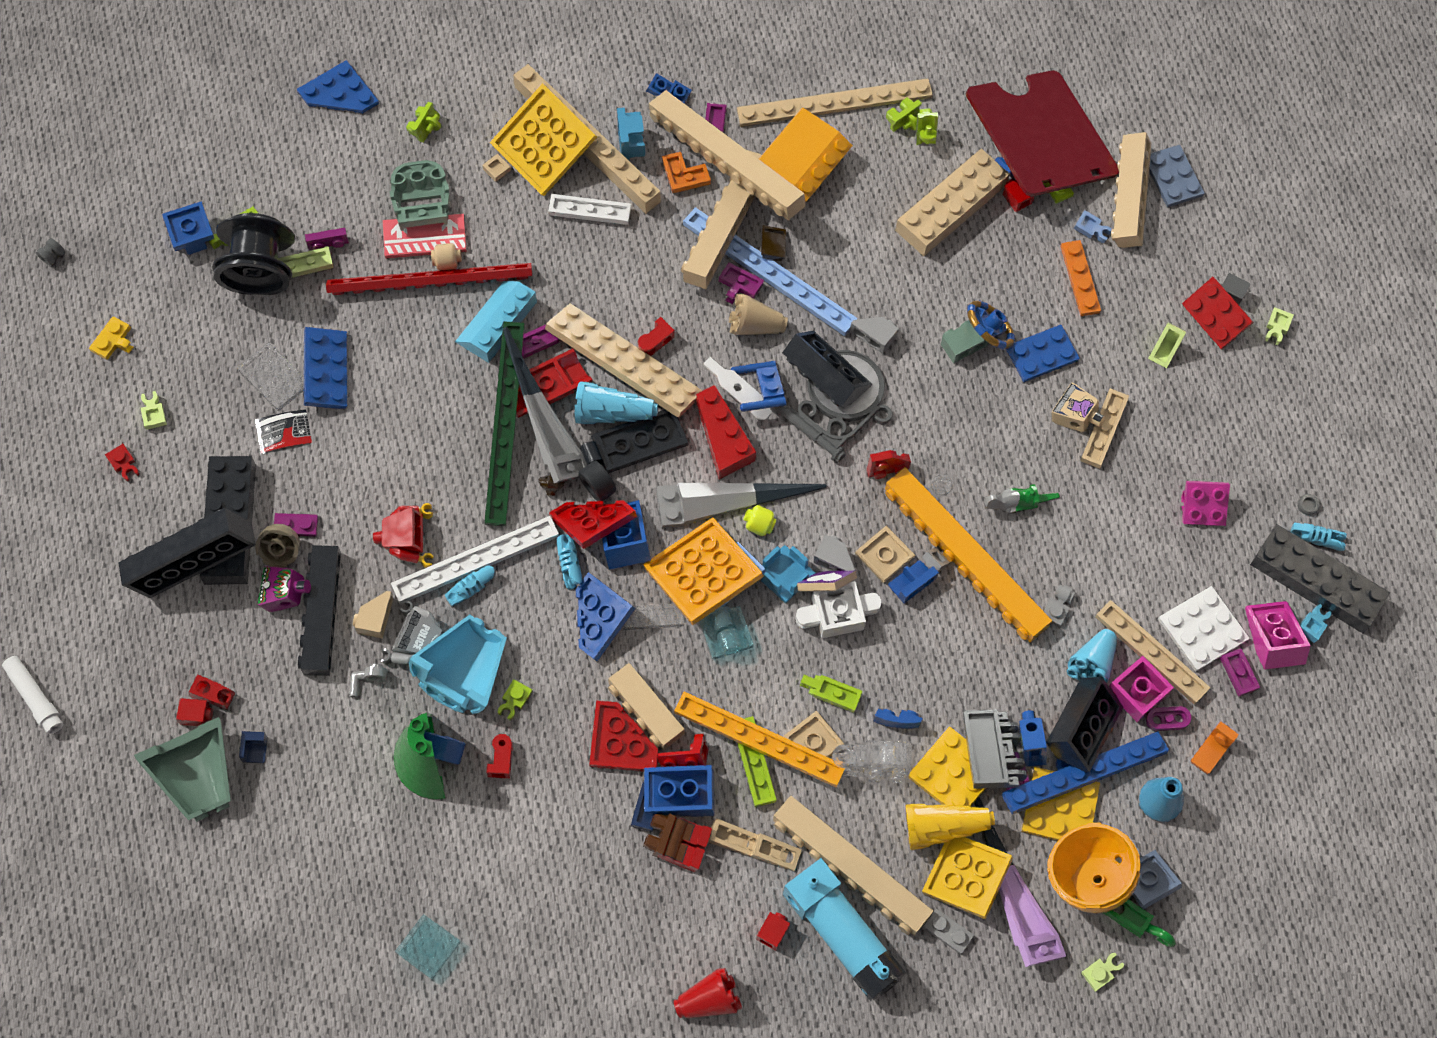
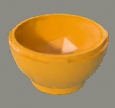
M1087 823V825L1074 828L1061 836L1054 845L1047 864L1050 882L1060 898L1071 907L1087 913H1104L1124 904L1136 889L1141 867L1139 853L1129 837L1118 829L1101 823ZM1118 857L1122 859V862L1120 864L1118 863V861H1116V858ZM1097 878L1102 879L1100 883L1094 882V880Z

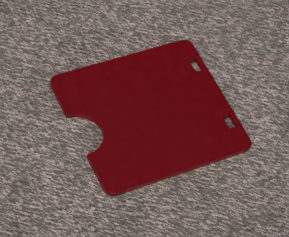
M1051 70L1027 75L1025 79L1028 84V92L1024 95L1010 94L1003 90L997 82L971 86L967 89L965 95L1022 191L1027 196L1042 195L1114 178L1118 175V165L1059 72ZM1097 171L1099 175L1093 176L1091 172ZM1049 182L1051 186L1044 187L1043 183Z

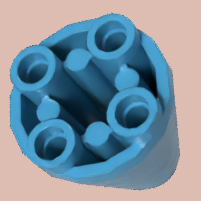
M1153 778L1147 781L1141 788L1139 806L1151 819L1159 822H1169L1176 818L1183 809V787L1177 778Z

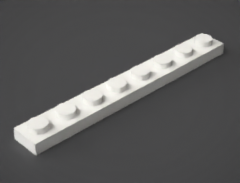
M548 516L394 581L391 585L399 604H402L466 577L473 571L477 572L484 568V566H492L559 537V533L551 516Z

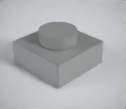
M937 548L926 551L922 556L929 568L934 566L937 571L945 569L951 563Z

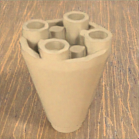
M736 295L735 311H731L729 316V323H732L730 333L734 335H758L785 332L788 318L783 316L782 313L748 295Z

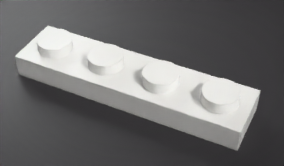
M551 194L548 213L550 216L628 225L631 204Z

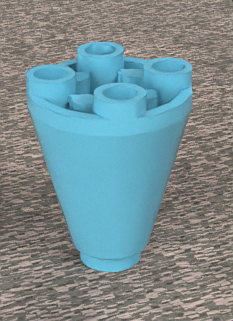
M1103 629L1091 638L1069 659L1066 671L1068 676L1080 680V678L1102 676L1107 683L1110 678L1117 645L1116 634L1111 630Z

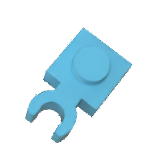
M1321 604L1316 606L1312 613L1309 612L1300 624L1306 638L1313 643L1319 640L1328 626L1324 621L1331 616L1330 611L1325 615L1321 614Z

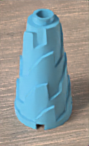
M580 381L576 392L577 405H575V422L578 424L653 420V416L658 414V404H655L652 399L633 393L617 391L614 388L598 386L594 383Z

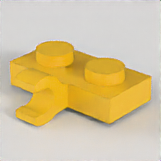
M112 316L91 344L89 350L106 360L110 358L116 348L129 354L134 347L130 345L131 342L125 339V336L131 330V326Z

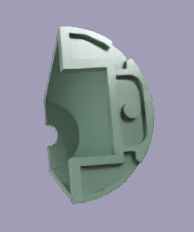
M220 717L198 726V728L161 745H155L134 755L139 764L187 820L194 818L198 822L209 817L207 812L213 809L220 812L230 807L228 802L231 801Z

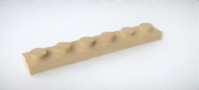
M1110 600L1095 616L1138 656H1144L1172 686L1194 705L1211 688L1113 601Z

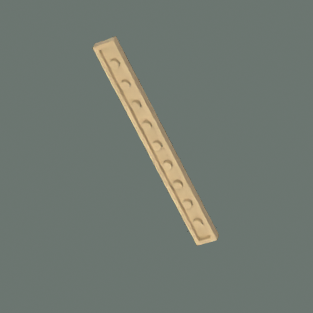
M921 79L737 107L740 127L790 120L794 118L801 108L808 110L816 116L901 103L906 97L912 101L932 98L933 94L929 79Z

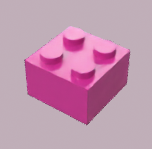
M1144 656L1140 657L1109 686L1122 704L1123 709L1137 723L1150 710L1163 701L1174 688Z

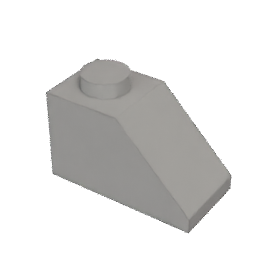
M883 317L853 320L850 326L851 333L882 354L896 339L899 330L894 322Z
M825 534L814 556L813 563L830 571L855 570L845 543L836 536Z

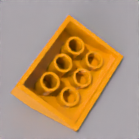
M801 108L761 155L759 160L801 190L805 195L806 202L853 145L838 130L808 110Z

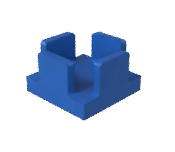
M202 201L162 214L175 251L185 249L187 254L190 255L207 249L205 242L215 239Z

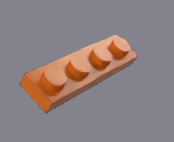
M1081 240L1061 243V251L1080 317L1099 314L1101 308Z

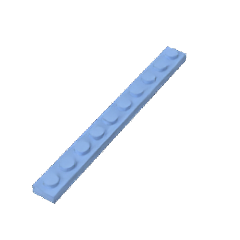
M695 207L683 220V225L699 236L701 230H705L706 221L709 216ZM737 235L734 236L725 253L727 256L763 279L766 283L843 336L850 331L851 322L857 320L855 316L775 261L762 258L759 250Z

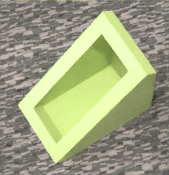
M1167 323L1148 359L1167 368L1179 348L1186 331Z

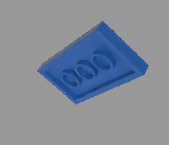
M305 327L304 406L346 409L347 331Z

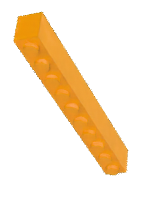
M906 467L886 482L885 494L889 500L896 501L900 505L901 512L914 520V525L919 531L922 532L924 530L929 536L930 543L935 547L939 546L944 551L943 555L949 562L953 561L958 566V572L973 582L972 586L978 593L983 592L992 608H998L1003 613L1002 618L1008 624L1012 623L1017 628V634L1023 640L1027 639L1031 643L1050 626L1052 620Z

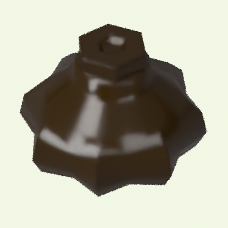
M551 473L550 476L546 475L538 479L540 486L546 490L549 496H555L557 490L561 489L565 483L564 481L554 483Z

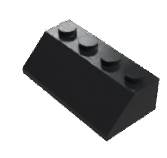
M814 330L795 334L782 352L787 357L786 360L790 364L797 366L801 370V374L805 378L811 379L816 384V388L826 393L836 406L844 407L851 405L872 386V383Z
M1102 676L1080 678L1046 741V744L1058 759L1084 772H1090L1123 709L1122 704Z

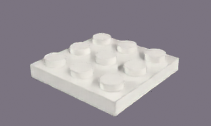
M1212 586L1158 618L1195 672L1250 639Z

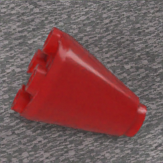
M726 968L716 969L679 995L678 999L674 1000V1007L678 1017L697 1018L729 1015L741 1010L740 999L733 992L736 984L732 974L728 975Z

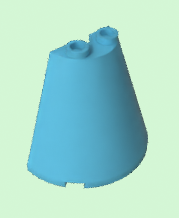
M470 614L414 654L409 660V669L412 676H417L420 680L418 685L434 700L454 711L464 713L466 710H470L472 714L483 711L488 704L507 637L496 629L492 631L486 629L481 619L475 618Z

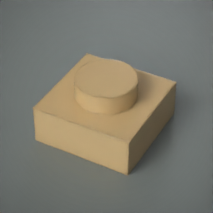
M498 154L482 165L483 170L495 182L511 171V166Z

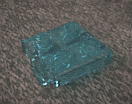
M728 606L719 607L699 621L712 660L754 648L740 606L733 608Z

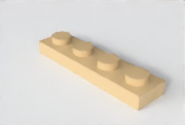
M1111 388L1109 389L1100 414L1105 416V421L1101 427L1094 426L1080 460L1081 462L1100 469L1129 395Z

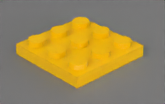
M950 726L908 774L909 779L941 805L971 807L986 789H973L966 739Z
M1034 767L1031 781L1055 771ZM1100 782L1091 783L1026 809L1021 832L1058 841L1061 836L1070 830L1087 825V823H1093Z
M966 837L952 839L950 842L944 843L922 893L986 919L1013 857L1010 854Z

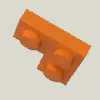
M681 152L662 156V163L672 194L711 184L706 164L686 168Z

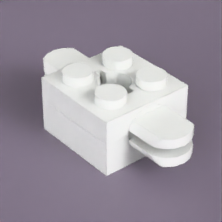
M855 581L846 584L836 591H813L811 598L813 605L800 607L797 610L796 623L802 629L819 626L822 639L861 631L865 627V616L879 612L881 599L876 593L859 595Z

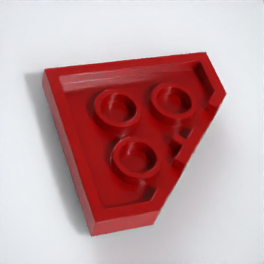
M624 500L615 501V504H604L603 501H587L586 505L565 502L549 512L551 519L583 549L637 517L636 511Z
M596 700L589 767L644 772V768L657 767L658 748L648 739L637 723L629 717L624 708L618 702Z

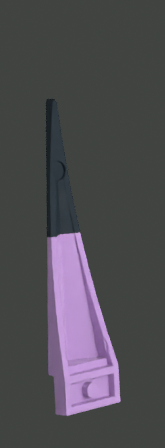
M978 797L975 801V806L977 808H984L980 797ZM991 825V829L983 831L987 846L1007 853L993 825ZM1011 862L999 891L1014 944L1020 950L1025 967L1066 957L1058 933L1034 899L1015 865Z

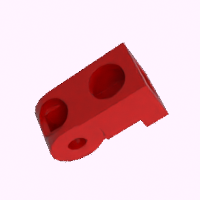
M659 317L655 321V328L648 334H643L639 337L638 349L652 356L675 338V330L662 317Z
M197 674L189 690V695L191 698L207 700L208 703L227 710L235 692L222 686L220 683Z
M498 734L492 741L494 763L487 764V777L510 779L512 742L508 735Z

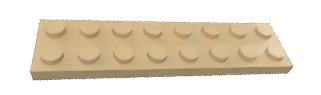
M571 303L546 323L545 330L649 399L654 400L655 403L678 418L696 402V394L703 391Z

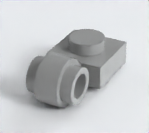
M1059 585L1054 595L1057 597V600L1050 598L1044 609V612L1052 620L1051 623L1058 627L1061 626L1070 607L1064 605L1065 602L1070 604L1075 594L1072 588L1067 585Z

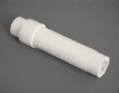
M18 656L6 659L2 667L32 711L38 725L44 728L49 735L58 732L64 724L60 720V714L54 705L48 701Z

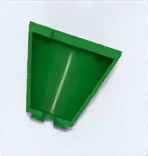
M424 713L411 720L410 724L399 736L394 750L395 770L404 786L418 796L427 799H446L443 779L439 775L432 741L424 738L426 731L435 734L432 714Z

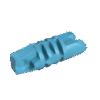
M1294 523L1291 527V533L1308 543L1311 542V544L1319 546L1323 545V547L1339 551L1345 550L1346 544L1341 542L1347 537V534L1344 532L1307 523Z
M563 534L557 537L558 556L564 584L568 590H571L582 582V574L574 541L569 535Z
M490 565L484 566V568L477 572L473 571L456 583L445 594L449 604L455 606L485 587L484 584L494 578V567Z

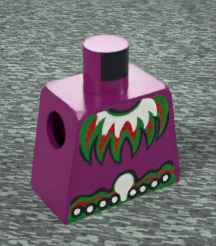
M264 566L258 606L268 612L296 607L301 602L302 593L310 592V581L304 580L303 575L292 569Z

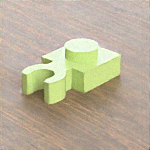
M1274 307L1266 327L1271 330L1268 331L1265 341L1268 342L1269 338L1274 336L1277 339L1275 345H1279L1283 338L1282 334L1286 335L1294 314Z
M155 391L152 392L153 398L151 400H147L145 394L141 395L142 402L147 406L141 408L146 430L167 425L162 403L158 404L159 397Z
M1116 953L1110 954L1105 964L1101 959H1098L1081 972L1095 992L1114 978L1111 971H1119L1123 968V962L1118 966L1112 964V958L1117 955Z

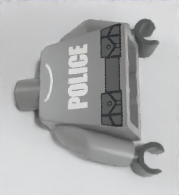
M410 601L405 602L406 606L410 608L408 610L401 608V612L406 619L391 650L394 653L392 654L387 649L381 651L383 654H388L386 659H379L383 664H390L391 662L409 664V660L414 654L440 636L442 629L438 627V622L430 611L417 606L413 607Z

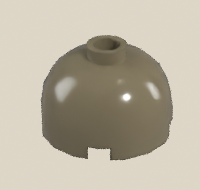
M273 524L267 526L259 534L256 541L257 556L259 554L263 559L262 562L270 567H287L298 556L300 539L297 533L287 525Z

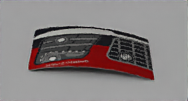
M306 409L274 414L255 420L261 453L294 445L312 443Z

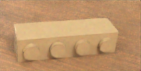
M630 663L608 678L610 685L608 689L615 698L618 696L621 698L624 710L629 715L631 713L637 718L635 722L643 731L647 730L651 735L649 739L657 748L660 746L664 751L684 735L682 725Z

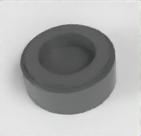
M1305 494L1298 500L1297 506L1301 513L1313 515L1319 510L1320 502L1316 496Z

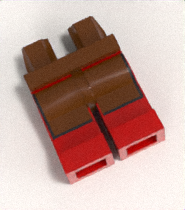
M655 814L650 827L660 830L659 837L648 834L643 847L652 851V856L692 872L697 871L700 867L705 852L704 848L707 846L712 828L705 825H697L672 814L667 816Z

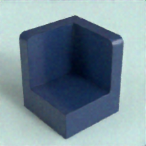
M242 731L239 758L243 763H265L268 740L265 732Z

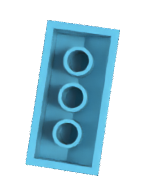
M503 281L455 342L489 363L501 348L503 321L521 323L537 303L536 292L518 281Z

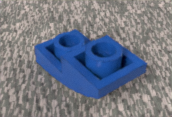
M657 73L646 92L655 96H659L667 90L683 103H685L692 91L675 80L672 83Z
M878 708L873 722L893 728L913 729L919 728L923 718L919 717V714L912 710H902L899 717H897L891 710H881Z
M429 731L425 732L424 738L432 741L435 759L460 764L465 742L448 736H440Z

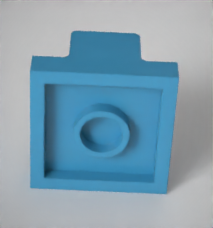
M625 107L617 108L621 154L629 161L633 157L645 156V143L642 136L644 128L641 112L625 113Z
M784 545L780 549L777 546L763 559L762 566L766 572L760 581L786 604L798 592L797 583L815 574V572L808 566V558L797 548L792 546L789 549Z

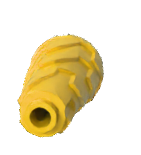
M925 804L905 805L910 850L927 848L930 845L950 842L952 839L972 836L975 833L989 830L991 825H995L994 812H989L988 808Z

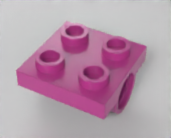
M1186 481L1185 490H1183L1181 502H1184V506H1182V523L1226 526L1230 484L1226 482Z

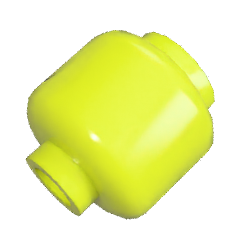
M756 505L752 510L748 509L743 518L746 521V529L759 536L770 534L777 520L774 518L773 511L760 505Z

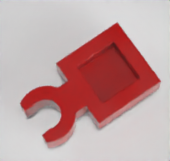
M124 444L105 454L116 473L122 470V477L125 481H130L127 477L130 471H133L137 476L139 475L137 468L131 465L135 460Z

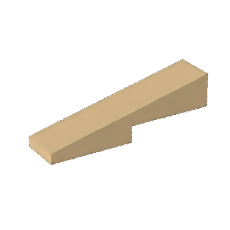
M717 818L713 820L708 843L795 871L801 849L761 833L755 834ZM790 851L793 854V860L790 863H786V858Z

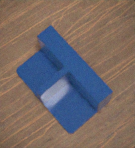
M919 560L911 567L906 566L903 573L889 582L888 586L904 604L935 581L939 572L934 566L928 569Z

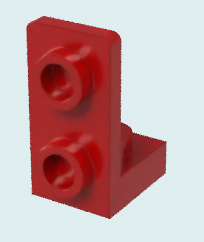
M695 734L694 741L690 745V751L658 753L657 758L661 767L706 765L709 747L704 734Z

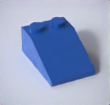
M639 500L627 503L636 511L637 517L602 538L609 570L651 561Z
M712 765L644 768V812L688 817L715 816L714 771Z

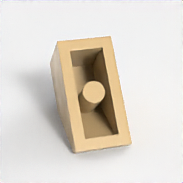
M390 591L384 592L360 607L359 613L355 614L353 619V626L357 634L383 639L394 599Z

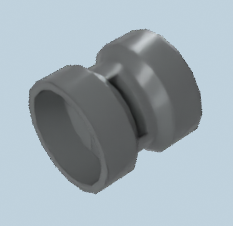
M52 238L46 241V245L43 248H39L36 251V255L50 267L56 262L57 257H61L65 253L64 248Z

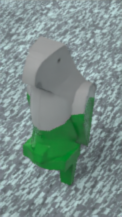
M1032 484L1027 489L1010 488L1004 490L1000 495L993 494L987 496L984 502L986 509H1000L1007 514L1038 508L1039 503L1053 500L1060 496L1059 493L1038 494L1036 485Z

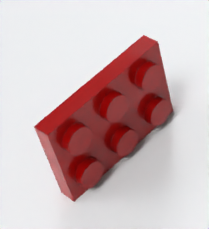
M1213 276L1182 303L1220 349L1229 345L1254 323Z

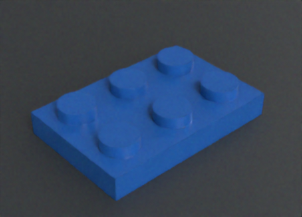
M1062 325L1014 342L1012 347L1006 349L1023 382L1075 363L1080 359Z

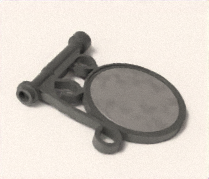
M838 350L837 352L872 383V386L851 405L844 407L836 406L826 393L819 391L816 388V384L811 379H808L807 389L811 401H802L798 406V411L792 407L789 408L787 401L786 406L770 408L776 415L784 416L814 442L820 444L832 454L831 460H836L837 462H840L846 455L842 445L855 436L873 416V420L881 425L887 424L892 417V411L888 406L879 405L884 393V379L879 367L869 357L851 350ZM807 406L812 409L813 412L809 414V417L802 412L801 409ZM816 409L831 418L827 425V432L812 420L816 415ZM878 411H885L888 417L881 419L875 414ZM865 418L852 432L844 435L846 430L845 422ZM833 424H838L842 427L841 436L830 434V428Z

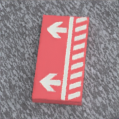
M464 214L449 215L447 225L436 223L404 228V231L400 230L397 219L383 220L385 259L431 255V250H434L437 244L453 243L457 250L460 249L461 252H467Z

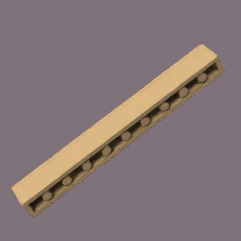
M529 64L513 75L515 88L527 100L542 83L545 84L597 136L583 154L645 214L661 202L660 190Z
M667 90L649 103V115L654 122L660 123L666 131L676 135L682 143L685 142L695 153L701 154L708 163H713L717 166L720 172L726 173L736 184L742 185L749 194L755 195L764 205L771 207L778 216H783L786 220H790L806 207L805 195L801 190Z

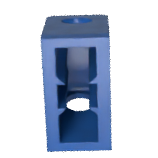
M1032 710L1024 711L1022 713L1023 720L1019 721V733L1025 767L1047 765V746L1042 719L1036 718L1035 712Z

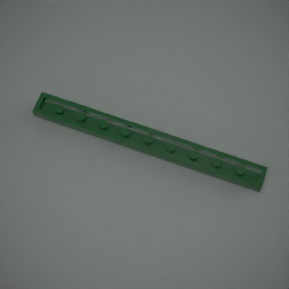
M503 321V328L507 327L522 355L525 324ZM503 332L484 520L485 525L506 526L519 394V381Z

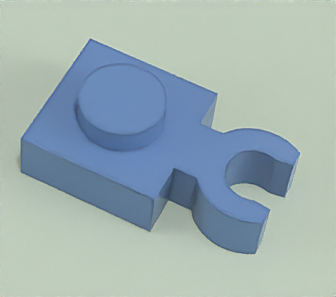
M1084 210L1073 228L1090 239L1095 235L1101 243H1105L1107 237L1102 233L1110 235L1112 230L1108 226L1099 225L1102 220Z

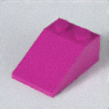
M1287 601L1245 607L1256 654L1264 670L1306 664L1311 645Z

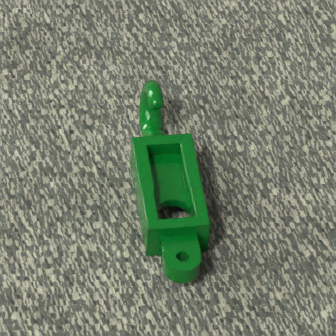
M1129 899L1122 904L1124 906L1123 913L1118 914L1113 910L1103 913L1139 938L1142 937L1144 932L1157 936V941L1168 947H1174L1176 944L1174 937L1170 933L1151 924L1154 918L1152 914L1143 910Z

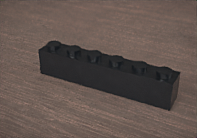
M312 545V553H308L310 573H306V580L310 581L311 590L309 593L304 594V606L307 607L306 614L302 615V627L305 628L304 635L300 636V648L303 649L302 656H298V669H301L303 675L330 676L341 560L339 546Z

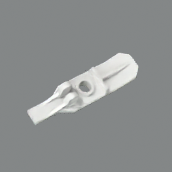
M711 357L703 363L718 379V385L740 405L742 403L763 400L762 395L735 371L724 369ZM734 386H739L741 391H736ZM770 408L749 411L756 420H765L772 413Z

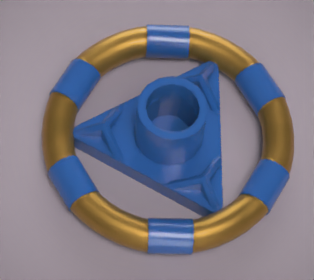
M980 300L973 301L968 305L967 315L969 321L980 337L996 348L1008 349L1013 346L1015 342L1014 332L1006 316L1000 310ZM1006 332V341L995 338Z

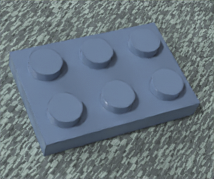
M1180 145L1151 153L1149 172L1167 207L1204 195V191Z

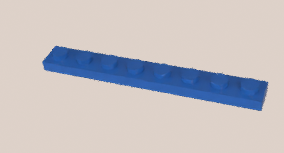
M1157 731L1099 754L1090 772H1084L1071 765L1019 785V787L1004 791L1002 797L1013 815L1165 755L1169 749Z

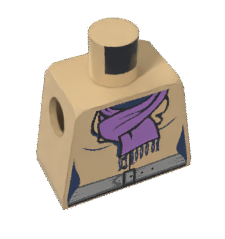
M1075 383L1070 384L1052 410V422L1080 432H1084L1090 423L1101 427L1105 421V416L1098 413L1099 401L1097 398Z

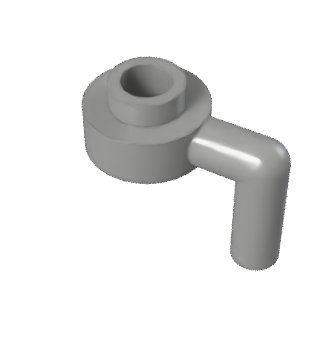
M370 664L369 667L365 668V671L352 672L349 697H358L360 680L385 681L387 669L383 668L381 664Z

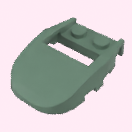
M424 160L408 162L398 166L391 175L392 187L390 198L400 230L404 231L406 227L436 223L447 225L450 208L449 185L446 182V175L441 165L434 161ZM440 197L442 201L439 203L423 204L408 207H402L401 202L417 201Z

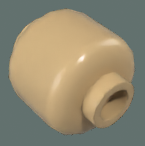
M453 243L437 244L434 250H431L432 265L436 266L440 271L456 269L458 262H462L461 250H457Z

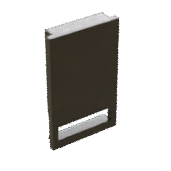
M762 225V258L782 261L785 259L786 229Z

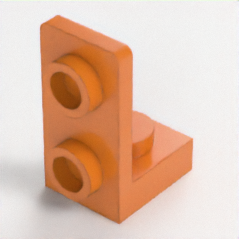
M1220 721L1190 762L1204 773L1209 774L1239 734Z

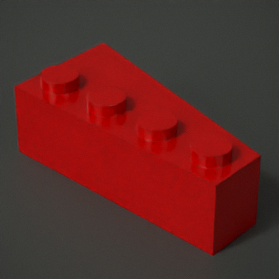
M713 385L697 393L696 406L718 479L720 480L755 462L756 451L716 386Z

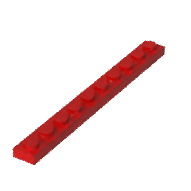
M532 263L327 280L326 291L327 293H332V295H342L348 291L358 294L371 289L374 292L385 291L386 288L403 290L407 286L424 288L431 284L441 287L446 286L447 283L464 285L467 284V281L485 283L491 279L501 282L515 277L518 280L528 279V276H532Z

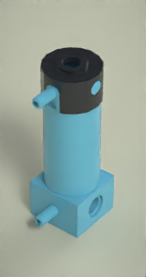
M820 858L784 886L783 896L802 920L805 917L809 920L852 975L859 988L870 1001H873L892 989L906 972L839 890L841 882L822 858Z

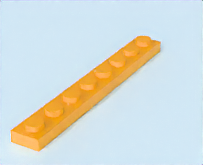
M683 692L674 710V713L833 787L837 788L846 768L845 765L687 692Z

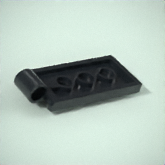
M664 409L658 411L657 416H653V420L627 422L595 433L591 436L592 441L584 443L580 449L587 465L592 461H597L600 464L604 463L605 470L609 474L688 446V440L678 417ZM623 444L626 446V448L624 450H619L618 446Z

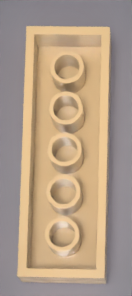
M981 148L897 220L895 231L921 255L925 256L1000 192L1008 182L1010 173Z

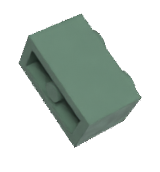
M969 320L962 323L955 330L950 329L946 331L941 340V346L953 364L989 344L974 330Z

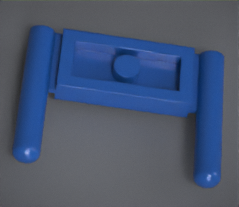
M775 361L731 368L737 374L756 372L763 398L762 401L742 403L740 405L742 412L786 406V399Z

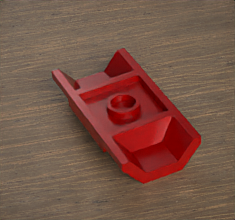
M573 348L529 369L549 405L573 394L574 390H577L580 381L593 382L591 376H588L581 366ZM520 384L517 418L528 413Z

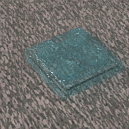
M423 914L395 950V953L433 980L461 942Z

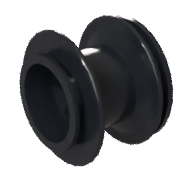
M259 213L238 214L223 220L217 225V236L221 241L230 246L229 254L223 255L213 262V277L217 284L229 291L243 295H275L289 287L292 270L284 262L278 260V252L291 247L296 239L294 232L288 226L274 217Z

